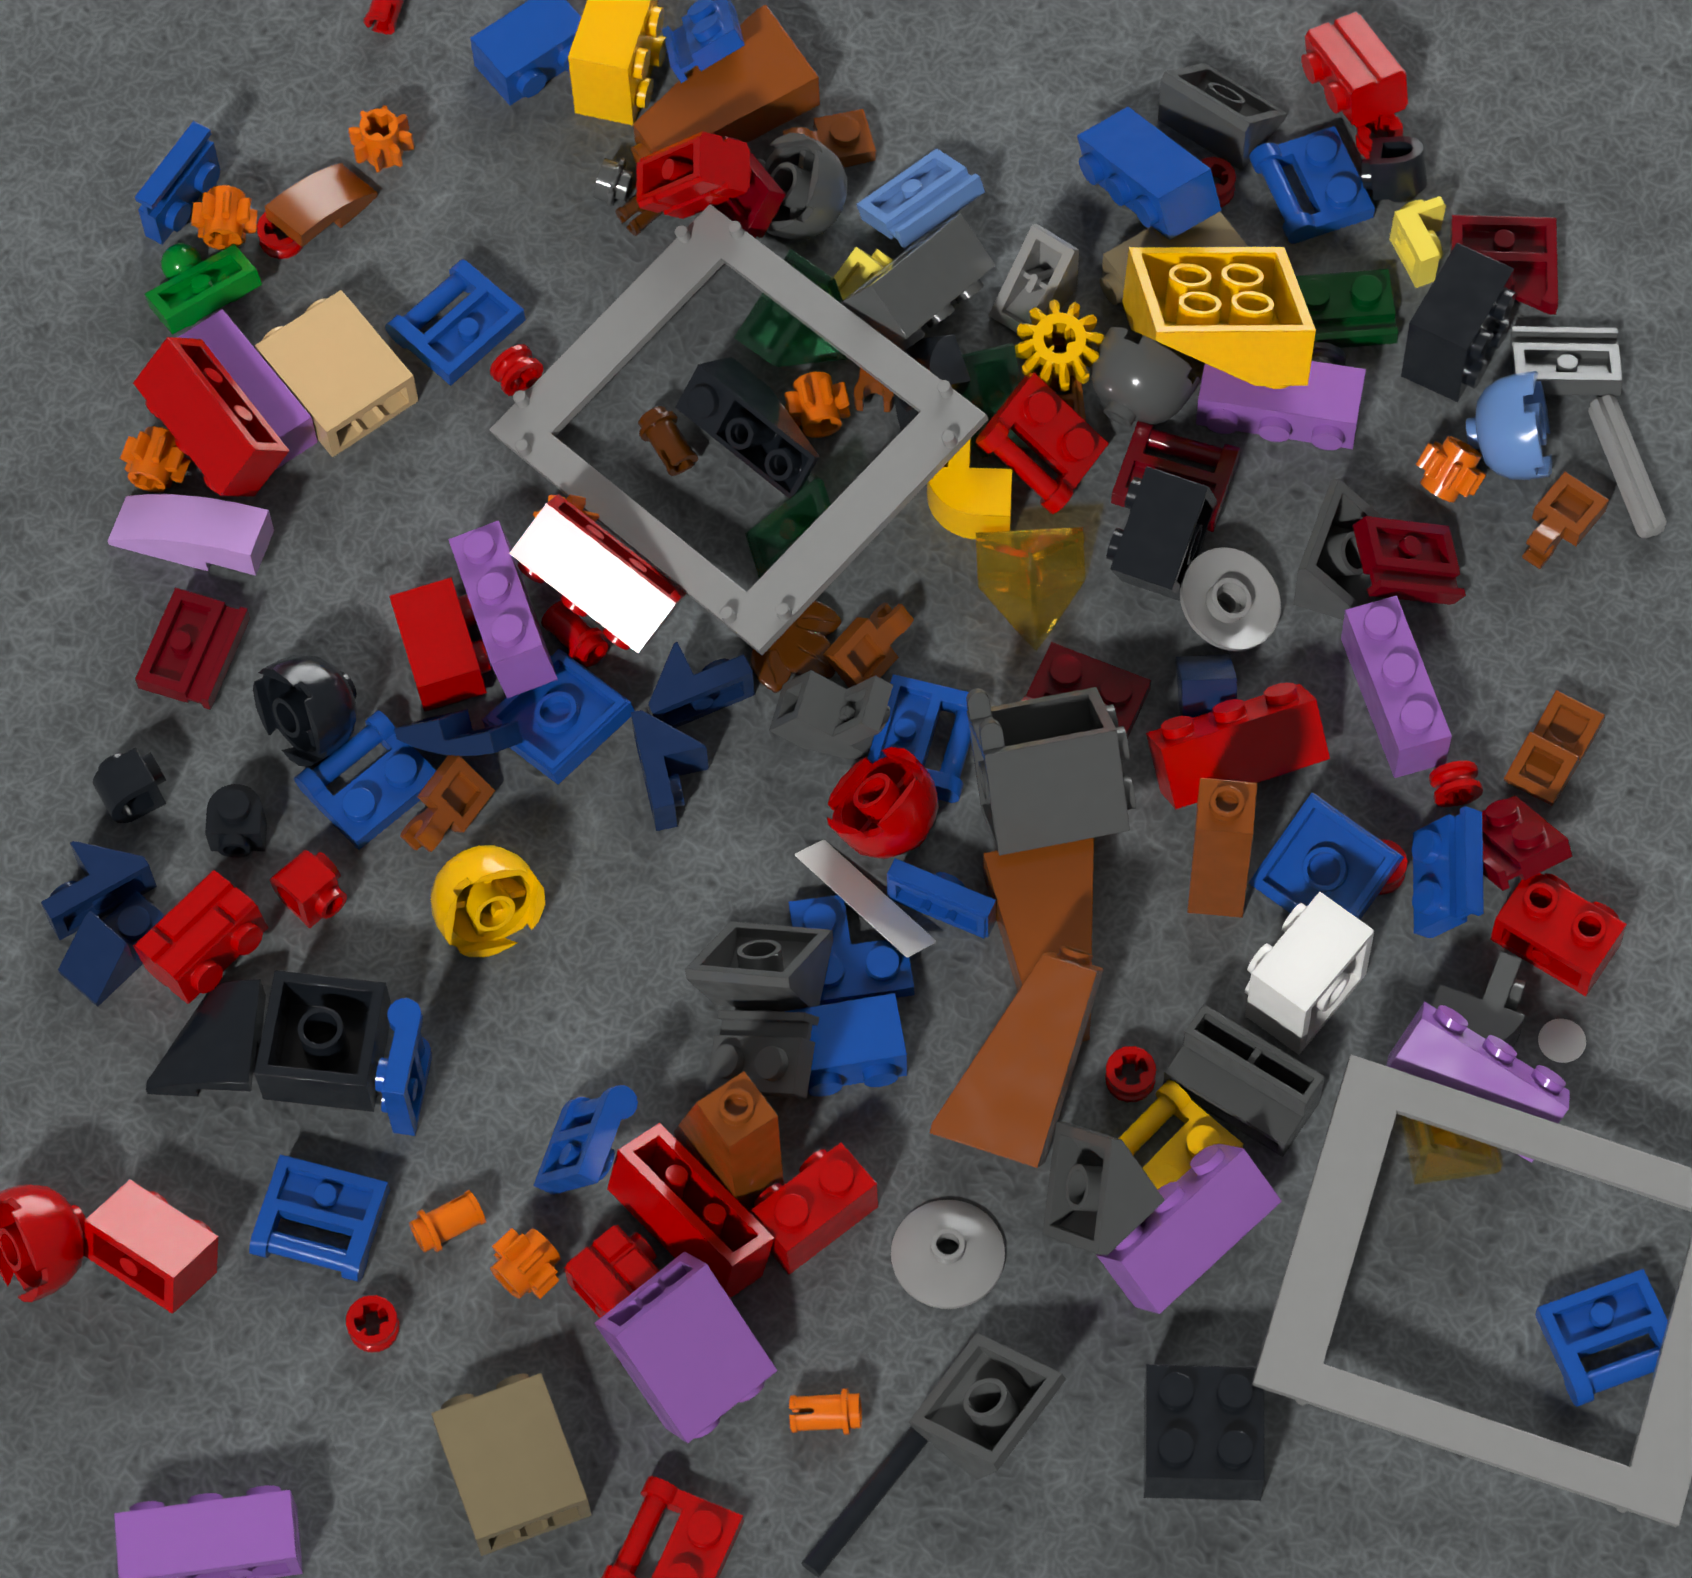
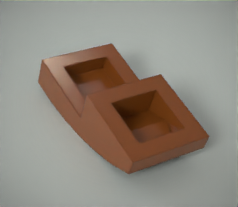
M339 163L305 177L265 205L266 218L303 248L331 223H335L340 228L344 227L378 196L373 188L342 163Z
M1556 690L1533 733L1529 732L1505 775L1504 781L1553 806L1604 723L1605 714Z

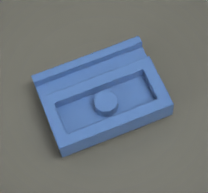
M936 148L856 205L864 222L890 239L895 237L898 239L900 246L906 248L985 193L979 175L976 173L974 175L968 174L965 166Z

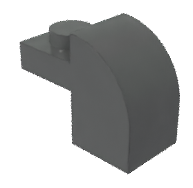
M810 670L783 684L769 731L803 749L846 759L868 756L874 735L882 731L889 719L890 707L888 706V701L893 685L875 675L846 689Z
M1500 952L1483 999L1439 984L1431 1006L1436 1009L1440 1005L1447 1006L1462 1015L1468 1022L1467 1028L1485 1039L1488 1035H1493L1514 1047L1520 1036L1525 1018L1524 1014L1516 1012L1526 986L1525 981L1517 979L1522 959Z

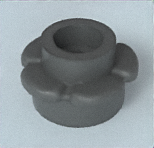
M622 157L619 162L605 158L597 176L593 197L606 201L608 207L614 206L616 199L625 202L633 182L634 172L626 170L627 162Z

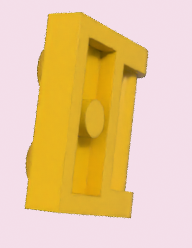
M1167 1080L1156 1091L1157 1099L1118 1138L1125 1143L1132 1155H1134L1173 1114L1185 1123L1142 1168L1157 1190L1170 1182H1176L1192 1168L1190 1162L1193 1157L1208 1146L1219 1143L1243 1148V1143L1193 1102L1188 1093L1172 1080Z

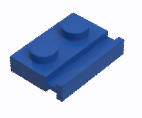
M698 0L688 9L687 15L682 17L683 26L673 32L669 26L662 29L663 36L667 37L665 45L670 67L681 83L688 80L686 72L693 67L698 66L700 71H703L745 45L736 9L730 0Z
M195 121L191 123L135 196L136 202L142 204L138 211L145 236L162 245L173 231L178 232L186 225L191 214L193 202H196L202 193L208 192L210 188L215 187L220 176V166L214 142L208 140L211 130Z
M1464 806L1460 808L1459 815L1453 816L1448 814L1413 832L1412 905L1414 909V934L1434 938L1467 922V916L1471 914L1476 916L1484 914L1482 812Z

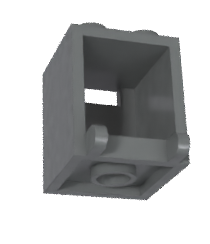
M1097 687L991 707L990 699L983 689H973L968 693L966 697L967 716L980 806L999 856L1130 831L1127 810L1136 809V798L1131 777H1125L1122 760L1130 758L1127 735L1124 726H1118L1114 705L1105 706Z

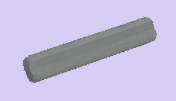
M1611 394L1596 397L1590 402L1588 413L1637 535L1644 539L1658 536L1665 530L1666 518L1618 400Z

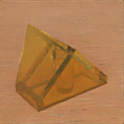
M1083 527L976 533L978 587L1014 629L1037 651L1085 582Z
M1400 1115L1414 1184L1494 1174L1502 1170L1497 1147Z

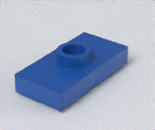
M896 858L894 859L887 872V896L892 901L983 939L989 937L996 923L995 899L966 888L962 881L948 873L937 872L932 874Z

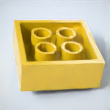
M1129 247L1122 303L1131 330L1254 386H1266L1272 389H1283L1288 386H1308L1316 329L1285 247Z

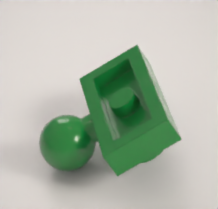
M177 243L168 247L161 258V269L168 281L144 294L151 310L173 335L185 327L196 324L203 317L230 302L241 299L245 294L263 284L257 269L235 244L202 261L201 255L196 248L186 243Z

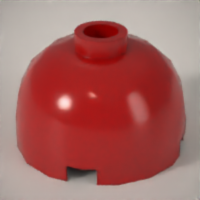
M890 747L881 751L887 757L881 758L874 763H871L867 757L860 760L841 777L830 794L828 805L834 812L832 819L827 817L828 825L844 842L861 855L887 859L905 854L924 842L936 820L939 803L935 782L927 769L905 748Z
M20 1185L0 1191V1275L6 1285L9 1286L12 1276L15 1274L26 1293L18 1296L23 1302L32 1303L66 1286L80 1269L84 1257L86 1219L84 1213L77 1205H70L65 1197L48 1186Z

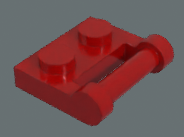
M1035 372L1024 376L976 439V444L987 454L994 452L1041 497L1040 504L1050 514L1057 513L1068 503L1074 493L1073 490L1109 444ZM1009 429L1058 474L1055 481L1008 437Z
M648 1476L640 1493L644 1497L641 1507L614 1565H607L601 1578H637L635 1573L665 1508L679 1513L680 1516L651 1578H719L743 1526L744 1516L680 1490L664 1479Z

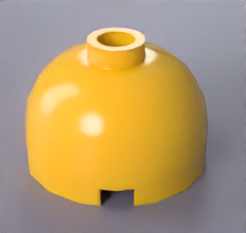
M494 845L476 846L454 856L438 872L431 889V909L436 926L449 945L457 947L459 952L467 957H490L517 944L518 942L506 939L505 937L523 929L526 925L532 931L539 922L545 907L544 887L527 863L519 855Z

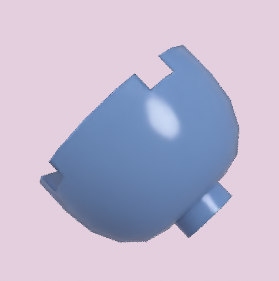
M1537 371L1517 373L1499 378L1486 387L1477 400L1476 416L1466 418L1468 444L1475 449H1480L1485 464L1497 475L1512 480L1550 477L1552 473V454L1543 457L1541 448L1542 445L1547 443V434H1550V424L1541 381H1537Z

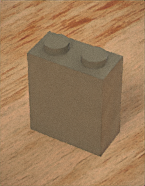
M542 1373L531 1377L528 1374L510 1376L500 1381L493 1391L476 1397L473 1394L455 1396L444 1402L441 1410L431 1413L481 1556L592 1516L586 1492Z

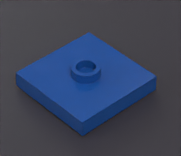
M560 649L550 657L558 680L508 699L506 697L482 719L485 727L518 721L523 742L509 748L557 785L631 717V712H635L632 703Z
M1311 793L1248 883L1289 913L1300 903L1308 906L1316 895L1321 892L1361 920L1402 862L1404 856L1322 798Z

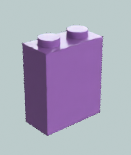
M685 1251L594 1323L663 1426L686 1443L713 1431L719 1424L722 1415L738 1402H744L756 1396L763 1389L765 1381L778 1371L708 1265Z

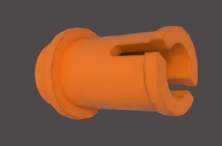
M467 1190L463 1195L428 1213H425L422 1209L417 1211V1218L410 1221L409 1226L415 1240L424 1253L431 1249L439 1252L443 1249L442 1243L479 1224L486 1223V1219L476 1197L470 1190Z
M842 1388L841 1394L790 1395L789 1409L792 1410V1413L813 1412L812 1414L789 1415L792 1433H798V1431L843 1429L844 1435L851 1434V1429L862 1428L860 1393L849 1394L848 1388Z

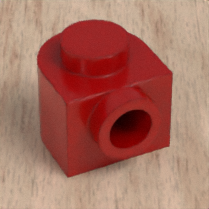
M303 850L270 878L271 886L280 900L309 929L322 918L328 919L337 914L347 900L346 893L338 885L337 879L341 877L339 870L322 852L313 855L311 852Z

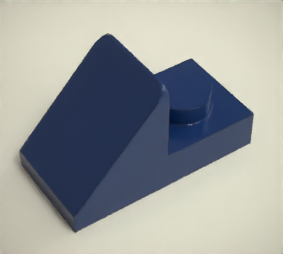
M675 642L649 701V714L673 728L680 727L754 696L753 671L743 654L731 660L726 658L715 660L705 666L701 672L694 675L678 642Z
M642 710L631 712L635 743L656 831L678 827L675 808L685 806L679 776L708 770L707 748L701 742Z
M72 841L70 842L78 865L86 877L79 881H69L58 886L49 898L41 901V904L51 927L59 940H62L78 931L84 917L90 911L100 919L114 911L135 890L143 895L157 886L150 866L144 856Z
M137 890L103 921L90 911L84 917L58 968L59 973L98 1007L143 964L133 946L165 915Z

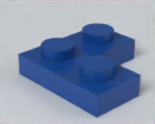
M833 895L789 902L792 927L828 929L833 932V944L820 1005L895 993L896 998L915 995L910 957H905L887 939L851 944L845 902L840 896Z

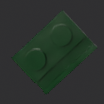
M1389 269L1296 276L1316 329L1314 342L1330 343L1339 348L1397 344L1398 327H1396L1395 322L1396 313Z

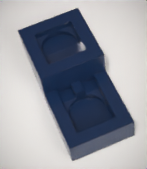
M468 709L422 718L394 729L397 740L428 752L443 755L478 756L492 754L523 742L518 721L473 730Z

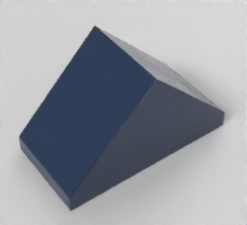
M1230 654L1176 657L1180 716L1194 718L1212 712V708L1220 702L1237 699V677Z

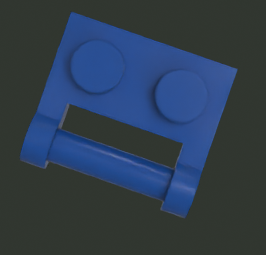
M1335 126L1278 145L1275 143H1265L1256 147L1250 153L1249 160L1255 172L1263 175L1285 221L1282 228L1290 243L1296 244L1374 218L1375 207L1366 189L1363 188V182ZM1290 164L1293 165L1315 210L1314 214L1310 215L1303 212L1282 167Z
M463 259L449 269L450 276L408 313L404 316L396 315L385 325L387 333L398 345L411 351L450 386L526 320L524 309ZM464 291L470 293L426 333L423 334L419 331Z
M893 674L890 682L893 688L888 701L890 716L882 731L874 735L867 759L874 763L881 758L887 757L881 751L890 747L905 748L925 767L941 710L953 713L956 717L940 771L927 769L935 782L938 800L950 803L958 802L964 786L960 777L971 742L966 702L969 692Z
M379 710L365 720L366 727L313 770L306 767L294 777L299 789L358 850L420 801L417 797L436 772L413 746L397 740L394 731L395 726ZM381 743L389 751L337 794L333 795L326 788V786Z
M401 998L394 1001L387 1011V1018L391 1029L394 1031L389 1058L381 1057L379 1060L375 1078V1090L382 1092L381 1111L388 1113L393 1133L415 1136L430 1070L432 1051L428 1041L421 1035L423 1016L419 1004L412 999Z
M618 1085L605 1090L601 1097L594 1099L579 1097L565 1103L533 1186L554 1195L596 1184L599 1180H602L609 1172L614 1161L615 1150L611 1146L621 1120L631 1117L637 1109L638 1101L634 1091L628 1086Z
M280 1154L251 1236L249 1252L252 1255L268 1258L270 1254H275L340 1271L342 1278L360 1282L363 1278L368 1263L369 1251L390 1192L389 1184L386 1181ZM283 1218L352 1237L346 1250L277 1232L280 1219Z
M1644 1269L1539 1306L1535 1313L1536 1319L1563 1375L1566 1390L1576 1407L1592 1402L1596 1393L1653 1373L1668 1322ZM1649 1333L1654 1344L1653 1348L1585 1372L1580 1358Z

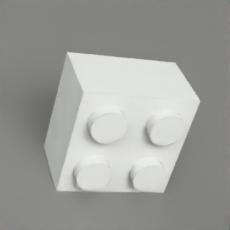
M1321 892L1316 895L1308 906L1300 903L1292 910L1282 926V931L1285 932L1273 947L1268 943L1264 944L1255 954L1247 969L1251 973V977L1244 991L1248 995L1245 1016L1298 1055L1366 976L1375 931Z

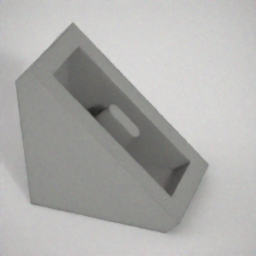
M1033 224L989 316L1017 333L1019 324H1032L1030 310L1033 307L1040 309L1047 316L1049 315L1050 301L1055 299L1058 300L1061 308L1078 288L1079 249L1040 225Z

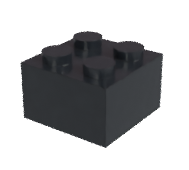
M1456 243L1409 323L1401 377L1455 402L1459 401L1467 386L1475 389L1480 383L1488 365V360L1484 358L1490 346L1497 349L1501 346L1511 325V320L1507 316L1512 309L1517 292L1510 290L1514 268Z
M1146 466L1142 479L1134 477L1128 489L1124 507L1130 509V514L1124 530L1116 528L1110 540L1106 559L1112 560L1111 571L1122 582L1180 601L1182 576L1187 566L1199 556L1218 502L1210 488Z
M275 970L255 1068V1077L263 1099L374 1112L378 1092L375 1090L376 1071L380 1058H384L390 1027L387 1011L391 1005V1000L386 982Z
M1146 1365L1144 1384V1498L1261 1501L1264 1485V1389L1251 1385L1256 1367Z

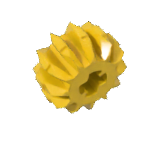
M1053 299L1050 301L1049 315L1047 316L1040 309L1033 307L1030 310L1032 324L1023 323L1017 327V335L1024 341L1014 346L1015 356L1027 359L1022 365V373L1028 375L1041 371L1040 378L1048 386L1051 383L1052 377L1059 378V387L1064 392L1069 390V376L1071 375L1082 384L1088 382L1090 375L1087 367H1091L1100 355L1095 350L1098 349L1104 339L1103 334L1092 332L1097 325V318L1091 314L1078 320L1080 304L1077 302H1073L1069 306L1067 313H1060V304L1058 300ZM1054 338H1064V345L1067 346L1065 353H1054L1055 347L1052 345Z

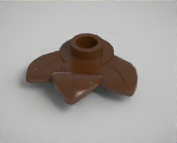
M815 600L763 655L752 648L750 666L756 678L775 693L782 689L783 684L789 680L791 673L800 676L812 670L827 679L832 678L835 670L823 654L831 646L826 637L841 625L840 617L830 607Z

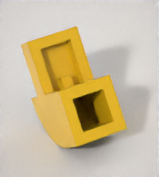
M970 438L927 483L929 508L935 519L945 529L958 536L976 540L1010 541L1012 469L970 468Z

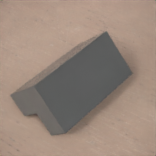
M1203 1004L1186 1028L1183 1046L1165 1070L1163 1084L1167 1080L1176 1082L1199 1107L1283 1157L1320 1103L1325 1076Z

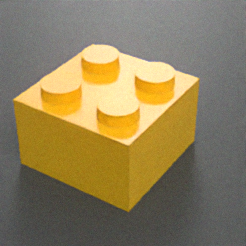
M587 0L568 55L576 114L633 125L639 109L648 108L653 92V79L650 76L654 66H662L667 50L665 45L667 37L661 36L664 8L658 7L657 0Z

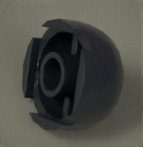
M293 655L278 660L258 672L263 674V677L255 680L253 684L256 709L268 735H271L278 729L293 746L292 748L282 750L289 760L298 766L311 767L323 761L347 743L354 731L357 709L355 700L357 692L353 681L346 673L339 671L335 666L318 656Z

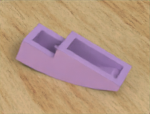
M177 494L126 496L108 538V544L209 571L211 564L256 576L273 535L274 528L269 510L237 502Z

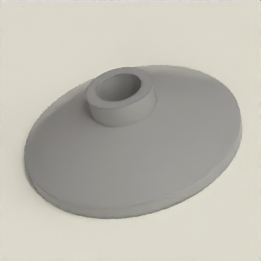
M1220 547L1203 552L1187 566L1180 583V602L1188 623L1202 639L1220 649L1245 651L1259 646L1271 636L1279 622L1281 599L1275 580L1259 560L1244 551ZM1217 599L1226 603L1228 612L1220 606Z
M938 1200L918 1207L901 1222L892 1241L891 1263L898 1282L914 1299L935 1308L956 1309L979 1301L994 1288L1004 1268L1005 1246L1000 1230L984 1211L963 1201ZM943 1240H952L958 1244L959 1248L955 1253L946 1255L941 1253L937 1246Z

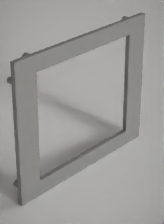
M709 204L687 228L684 225H680L675 229L677 238L526 392L519 390L514 393L513 399L516 403L489 430L498 440L565 495L569 496L572 494L586 498L585 511L598 513L600 516L597 519L598 522L758 653L763 655L989 419L983 411L952 389L947 380L939 379L746 232L738 221H732ZM724 263L919 412L747 592L555 437Z
M1350 1055L1336 1101L1333 1104L1331 1119L1267 1334L1262 1342L1261 1354L1251 1385L1292 1398L1299 1405L1309 1404L1614 1506L1621 1513L1629 1511L1673 1527H1678L1692 1479V1233L1629 1466L1323 1363L1396 1114L1692 1212V1168Z

